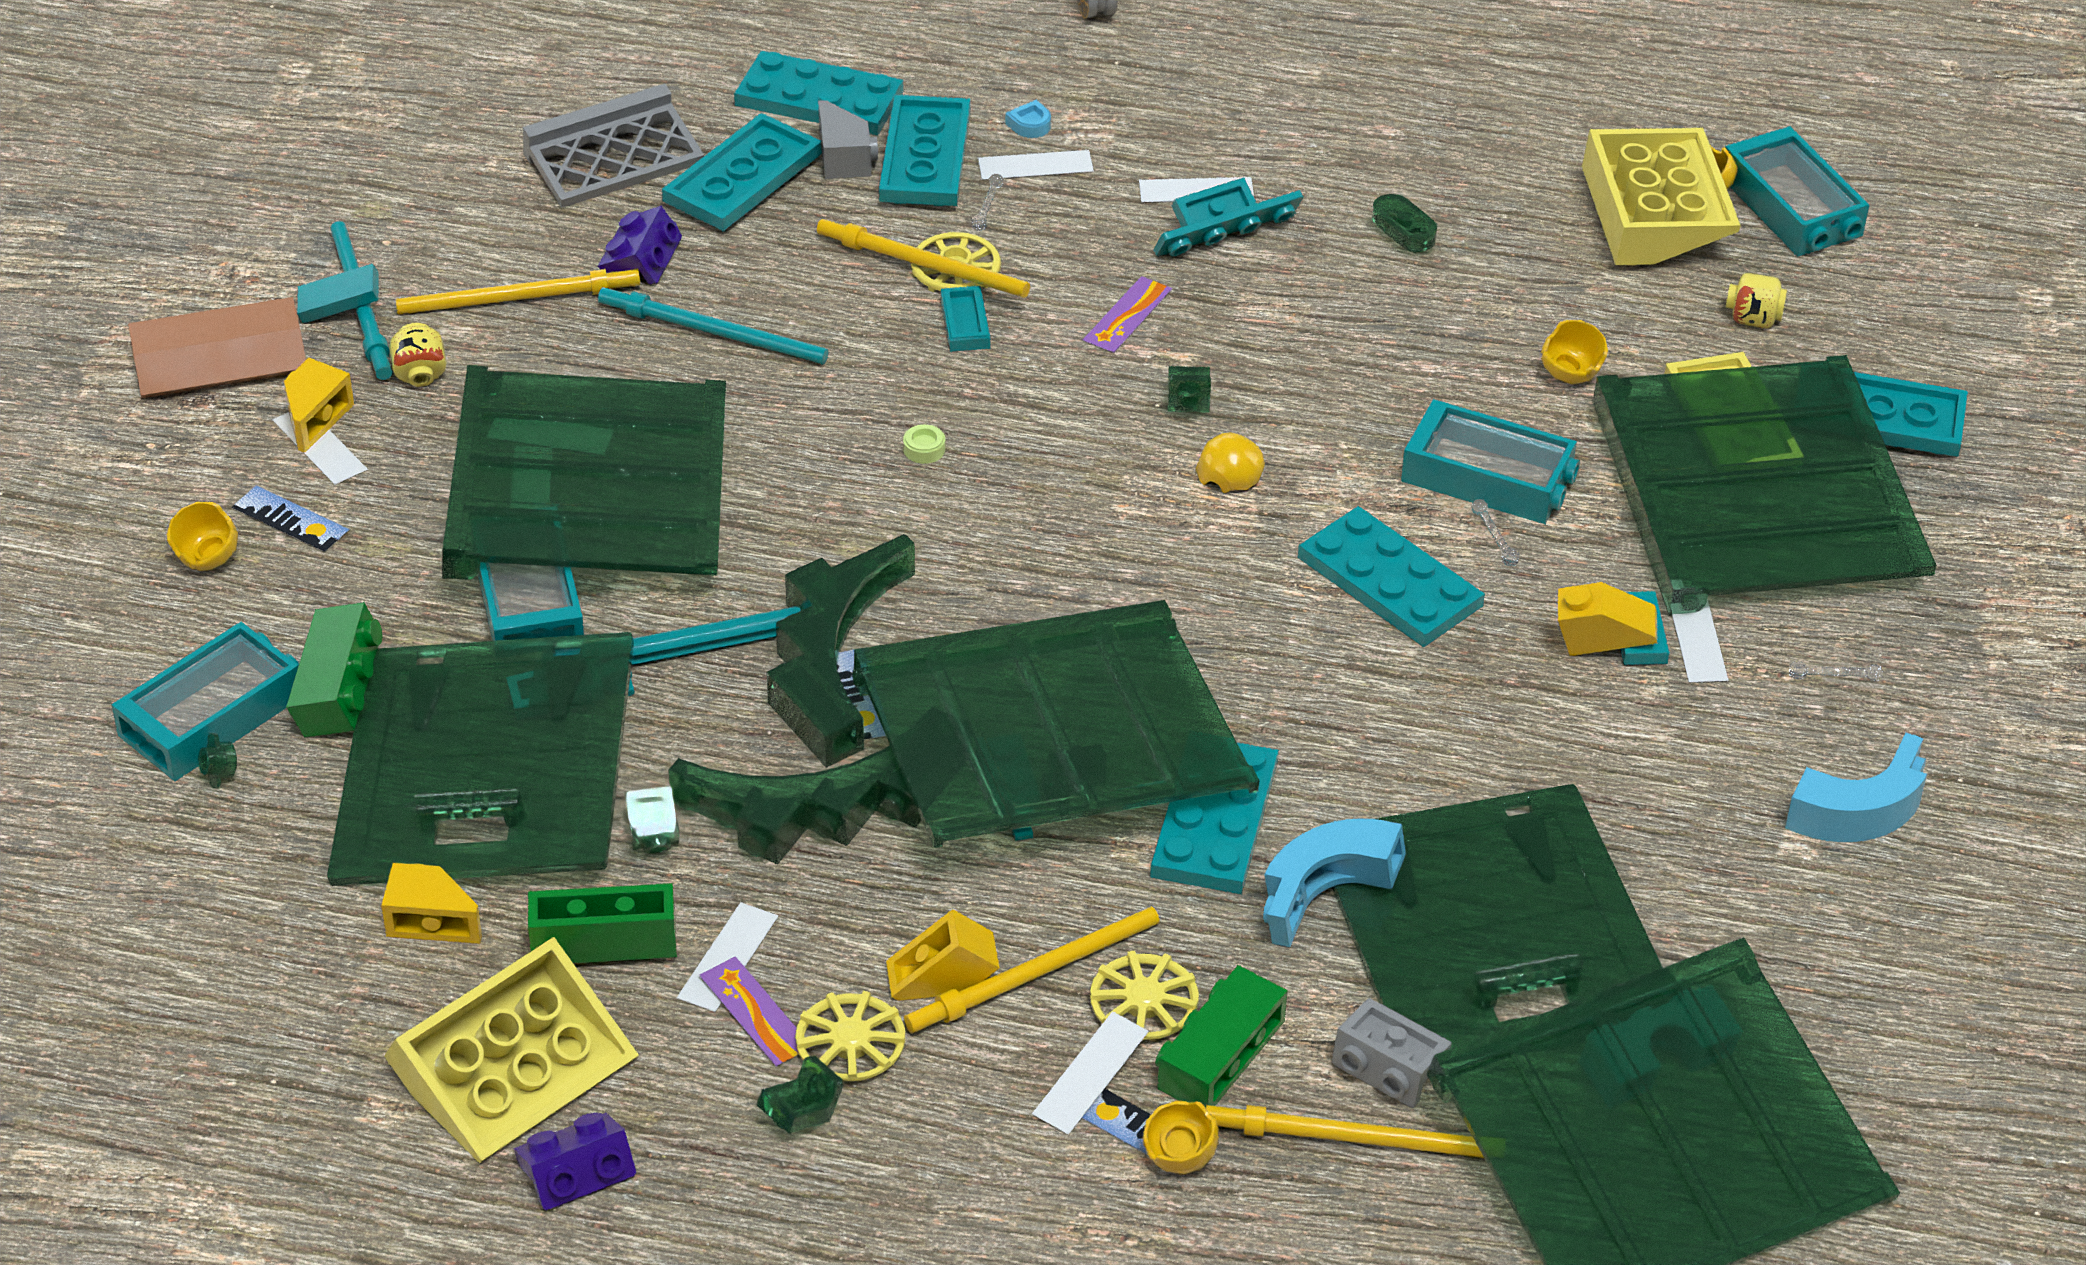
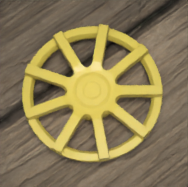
M963 232L942 233L924 240L917 246L919 249H924L934 243L942 256L999 273L1001 268V259L996 248L989 241L977 235ZM945 239H961L959 245L946 247L943 242ZM969 240L980 243L983 245V248L971 253L967 245ZM989 254H992L994 259L993 262L989 263L974 262ZM911 263L913 277H916L920 282L928 286V290L931 292L941 291L940 289L968 286L988 288L975 282L963 284L962 278L943 272L934 280L927 275L940 273L939 271L919 267V265ZM949 277H954L955 284H948L944 282Z
M1134 950L1128 951L1127 956L1115 959L1107 965L1102 964L1099 967L1098 973L1091 985L1090 1002L1095 1015L1102 1024L1111 1014V1012L1107 1015L1103 1013L1099 1004L1103 1000H1125V1002L1112 1011L1121 1016L1129 1012L1137 1017L1136 1024L1144 1029L1146 1018L1157 1015L1167 1029L1148 1032L1143 1040H1154L1170 1036L1183 1028L1188 1015L1198 1007L1199 993L1193 973H1189L1180 964L1171 960L1170 955L1165 953L1163 956L1136 954ZM1140 964L1156 965L1149 977H1145ZM1130 966L1134 980L1118 973L1117 970ZM1166 969L1178 976L1174 979L1158 982ZM1106 978L1124 987V989L1100 990ZM1186 986L1190 999L1167 994L1166 992ZM1163 1004L1178 1006L1186 1009L1187 1012L1177 1023L1163 1008Z
M863 991L862 994L835 995L834 992L826 994V999L821 1000L807 1011L802 1012L796 1029L797 1050L806 1065L816 1073L829 1079L849 1082L866 1080L889 1069L900 1057L906 1038L905 1027L895 1006L891 1007L884 1001L872 997L871 992ZM858 1004L853 1016L850 1018L845 1015L840 1005ZM867 1006L881 1012L868 1020H862ZM831 1008L838 1021L832 1022L817 1015ZM890 1020L895 1027L896 1033L871 1030ZM809 1024L830 1032L805 1037ZM870 1042L894 1043L896 1046L891 1056L887 1058L872 1046ZM831 1043V1047L816 1062L813 1061L807 1052L809 1047ZM865 1054L878 1064V1067L872 1070L857 1073L856 1059ZM838 1055L841 1058L847 1059L848 1074L827 1070L826 1067Z

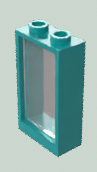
M1791 126L1725 146L1729 154L1734 158L1738 170L1730 188L1797 257L1864 235L1870 205Z
M1433 399L1404 449L1401 482L1546 524L1553 509H1561L1566 496V484H1573L1576 480L1580 467V460L1575 459L1577 441Z
M557 511L470 524L473 556L497 662L584 648L583 616Z
M241 621L111 704L117 734L123 741L175 782L286 709L299 663L292 655H285L274 647L263 633H256Z

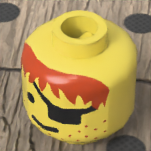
M1745 273L1740 277L1738 285L1730 284L1726 308L1733 309V319L1736 323L1768 329L1773 326L1775 320H1782L1787 289L1781 288V282L1776 277Z
M411 323L401 327L391 338L389 349L392 369L395 376L401 381L416 387H423L431 384L444 373L446 356L443 339L440 333L423 323Z

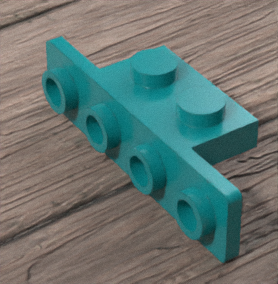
M1245 177L1176 198L1171 207L1181 227L1163 233L1153 250L1157 257L1168 253L1171 256H1178L1187 252L1194 245L1203 242L1206 245H1212L1234 232L1239 231L1240 234H1247L1259 228L1261 224L1272 220L1275 223L1287 221L1296 214V209L1304 197L1301 190H1297L1257 203Z

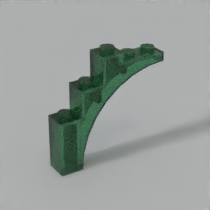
M906 534L884 542L833 567L821 557L785 574L786 606L788 608L797 606L801 611L776 622L777 654L785 663H781L766 672L768 704L826 768L864 750V718L847 696L837 672L839 653L850 629L864 611L888 590L915 575V543Z
M931 711L909 733L876 753L853 763L820 772L787 776L743 775L709 769L678 758L668 769L670 800L685 810H692L716 821L723 827L737 830L739 848L752 856L764 858L778 865L807 829L815 832L822 838L831 839L847 846L875 811L884 814L892 820H898L916 828L971 760V726Z

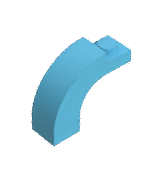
M1906 732L1890 766L1881 774L1868 779H1841L1806 767L1791 798L1785 829L1815 839L1833 842L1866 841L1885 836L1897 830L1910 820L1920 805L1927 774L1923 773L1926 759L1919 757L1923 738Z
M1346 819L1313 828L1288 843L1274 857L1264 874L1268 898L1264 907L1263 919L1265 923L1269 924L1272 944L1290 947L1308 905L1318 894L1328 888L1346 883H1361L1392 889L1406 855L1402 824L1377 819Z

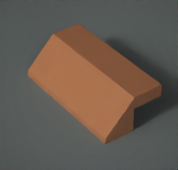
M293 297L128 323L141 399L288 375L306 360Z

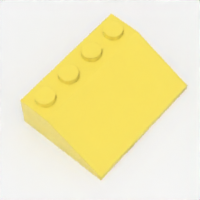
M1703 128L1589 130L1582 169L1615 265L1656 264L1739 232L1740 222Z
M555 937L396 1038L384 1055L410 1094L479 1163L639 1056Z

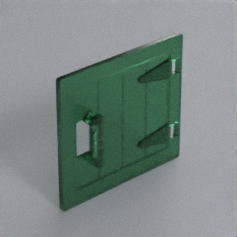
M619 632L377 648L373 662V675L368 680L364 694V707L359 712L353 732L327 872L330 885L387 883L393 863L440 866L452 879L606 869L634 649L632 633ZM580 649V653L556 656L555 650ZM443 658V662L420 665L419 659ZM503 817L505 824L509 828L507 840L436 845L439 821Z
M1574 784L1376 818L1377 820L1402 824L1406 855L1392 889L1361 883H1346L1332 887L1378 1002L1452 1042L1449 1057L1434 1073L1586 1044V1038L1596 1029L1605 1025H1610L1611 1028L1626 1023L1636 1012L1645 1008H1651L1654 1011L1666 1006L1676 996L1580 792ZM1529 806L1530 813L1508 816L1505 811L1506 809ZM1560 986L1570 1008L1499 1022L1494 1011L1497 999L1500 996Z

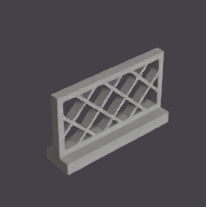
M665 83L523 127V154L529 164L534 163L561 208L690 168L704 157L700 147L672 105V93ZM668 121L672 125L669 132L652 128V126ZM629 133L638 135L634 143L616 138ZM645 137L664 142L660 151L641 146ZM594 144L602 145L598 154L581 150V148ZM672 144L687 149L689 154L678 157L667 152ZM612 148L628 153L625 161L622 162L606 157L609 149ZM558 155L566 156L562 166L545 160ZM635 156L654 161L653 165L644 168L632 165ZM574 159L593 164L588 173L571 169L570 166ZM600 167L618 172L616 177L609 179L596 176ZM564 178L583 183L581 188L565 192L561 186Z

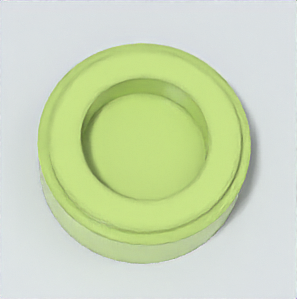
M932 425L914 426L904 434V454L909 460L916 463L927 464L938 461L945 454V435L942 430Z

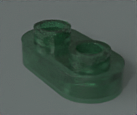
M1385 194L1374 200L1372 210L1373 223L1401 247L1410 252L1420 253L1429 250L1435 245L1437 237L1436 222L1409 199L1398 194Z

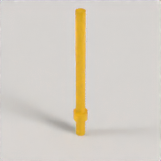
M821 219L817 225L818 234L840 240L843 246L855 250L866 248L1026 298L1030 292L1029 282L868 233L865 227L849 223L845 226L826 219Z
M606 269L589 271L590 275L396 298V307L399 315L592 291V295H597L602 287L613 289L640 285L638 269L606 273Z
M1146 908L959 992L956 989H951L936 996L934 1003L905 1015L904 1023L910 1033H915L941 1020L949 1023L965 1016L966 1009L1159 924V915L1155 908Z
M1247 1105L1246 1110L1206 1106L1208 1112L1213 1118H1216L1218 1127L1243 1129V1135L1263 1137L1264 1132L1497 1160H1503L1505 1140L1266 1112L1267 1107Z

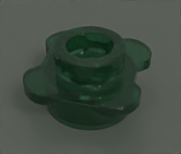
M210 733L207 739V746L199 750L198 766L203 775L209 776L210 786L212 788H219L221 786V778H232L237 768V755L235 747L230 741L220 742L217 733Z

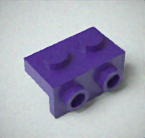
M662 205L640 213L639 211H632L620 220L619 228L613 239L606 245V252L599 262L598 268L600 270L606 269V273L638 268L649 285L658 283L682 238V234L677 224L671 220Z
M594 1112L582 1115L573 1122L574 1125L556 1132L551 1130L538 1132L527 1139V1143L513 1148L518 1166L533 1181L539 1203L545 1210L633 1177L636 1174L625 1129L607 1112L603 1114Z

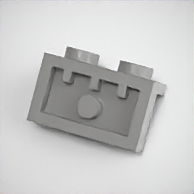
M1368 998L1338 1028L1332 1063L1388 1096L1414 1108L1420 1101L1423 1083L1449 1057L1452 1042Z

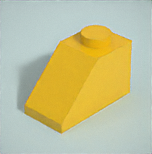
M308 357L284 380L288 410L298 451L304 453L354 406L350 373Z
M1603 582L1558 588V623L1570 656L1657 643V610L1654 604Z
M392 864L381 904L386 937L481 943L482 932L478 905L440 866Z
M954 909L886 960L891 997L898 1001L936 997L951 989H956L959 992L987 979L1000 968L993 931Z

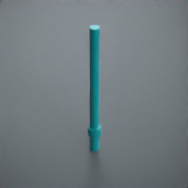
M342 221L334 222L330 230L343 271L346 272L359 268L346 224ZM371 303L356 307L355 310L364 335L362 346L368 361L372 362L376 377L380 380H386L392 376V369L388 360L390 349L385 336L380 334Z
M602 287L598 295L599 303L624 309L627 315L637 318L653 317L823 365L828 358L829 350L827 348L652 301L650 296L635 291L627 294Z

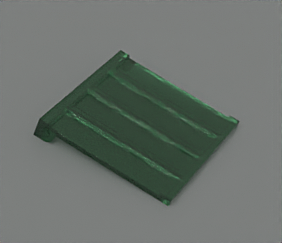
M1847 355L1828 356L1825 361L1624 378H1618L1617 374L1597 376L1593 405L1669 616L1700 611L1706 605L1708 596L1934 576L1937 565Z
M467 365L442 548V579H472L479 574L481 562L717 576L726 381L705 379V384L489 371L488 366Z
M1165 600L854 649V665L852 670L854 685L861 696L869 695L933 848L943 847L944 841L1242 789H1248L1249 793L1258 792L1260 780L1252 765H1248L1179 633L1176 622L1172 618V612Z
M1744 937L1437 1053L1433 1056L1426 1073L1439 1098L1444 1103L1454 1102L1544 1265H1733L1884 1202L1890 1203L1895 1201L1900 1194L1888 1172L1884 1173L1762 973L1756 956Z

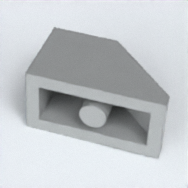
M826 100L818 101L820 140L822 141L825 179L872 176L871 161L878 160L877 137H870L868 121Z

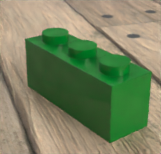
M365 602L315 609L286 706L304 737L355 730L359 712L364 707V694L367 683L373 675V662L376 651L383 638L381 625L377 619L373 618Z
M673 883L528 891L530 950L533 951L555 937L573 963L677 957Z
M1237 965L1226 980L1221 978L1215 983L1209 994L1208 1001L1200 1010L1194 1009L1188 1015L1182 1031L1173 1042L1170 1040L1166 1041L1161 1047L1155 1061L1156 1067L1159 1068L1157 1089L1179 1101H1186L1188 1103L1201 1102L1205 1108L1207 1105L1216 1106L1285 1022L1288 990Z

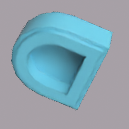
M1034 100L1006 112L1005 124L1022 137L1038 138L1050 131L1051 113L1039 101Z

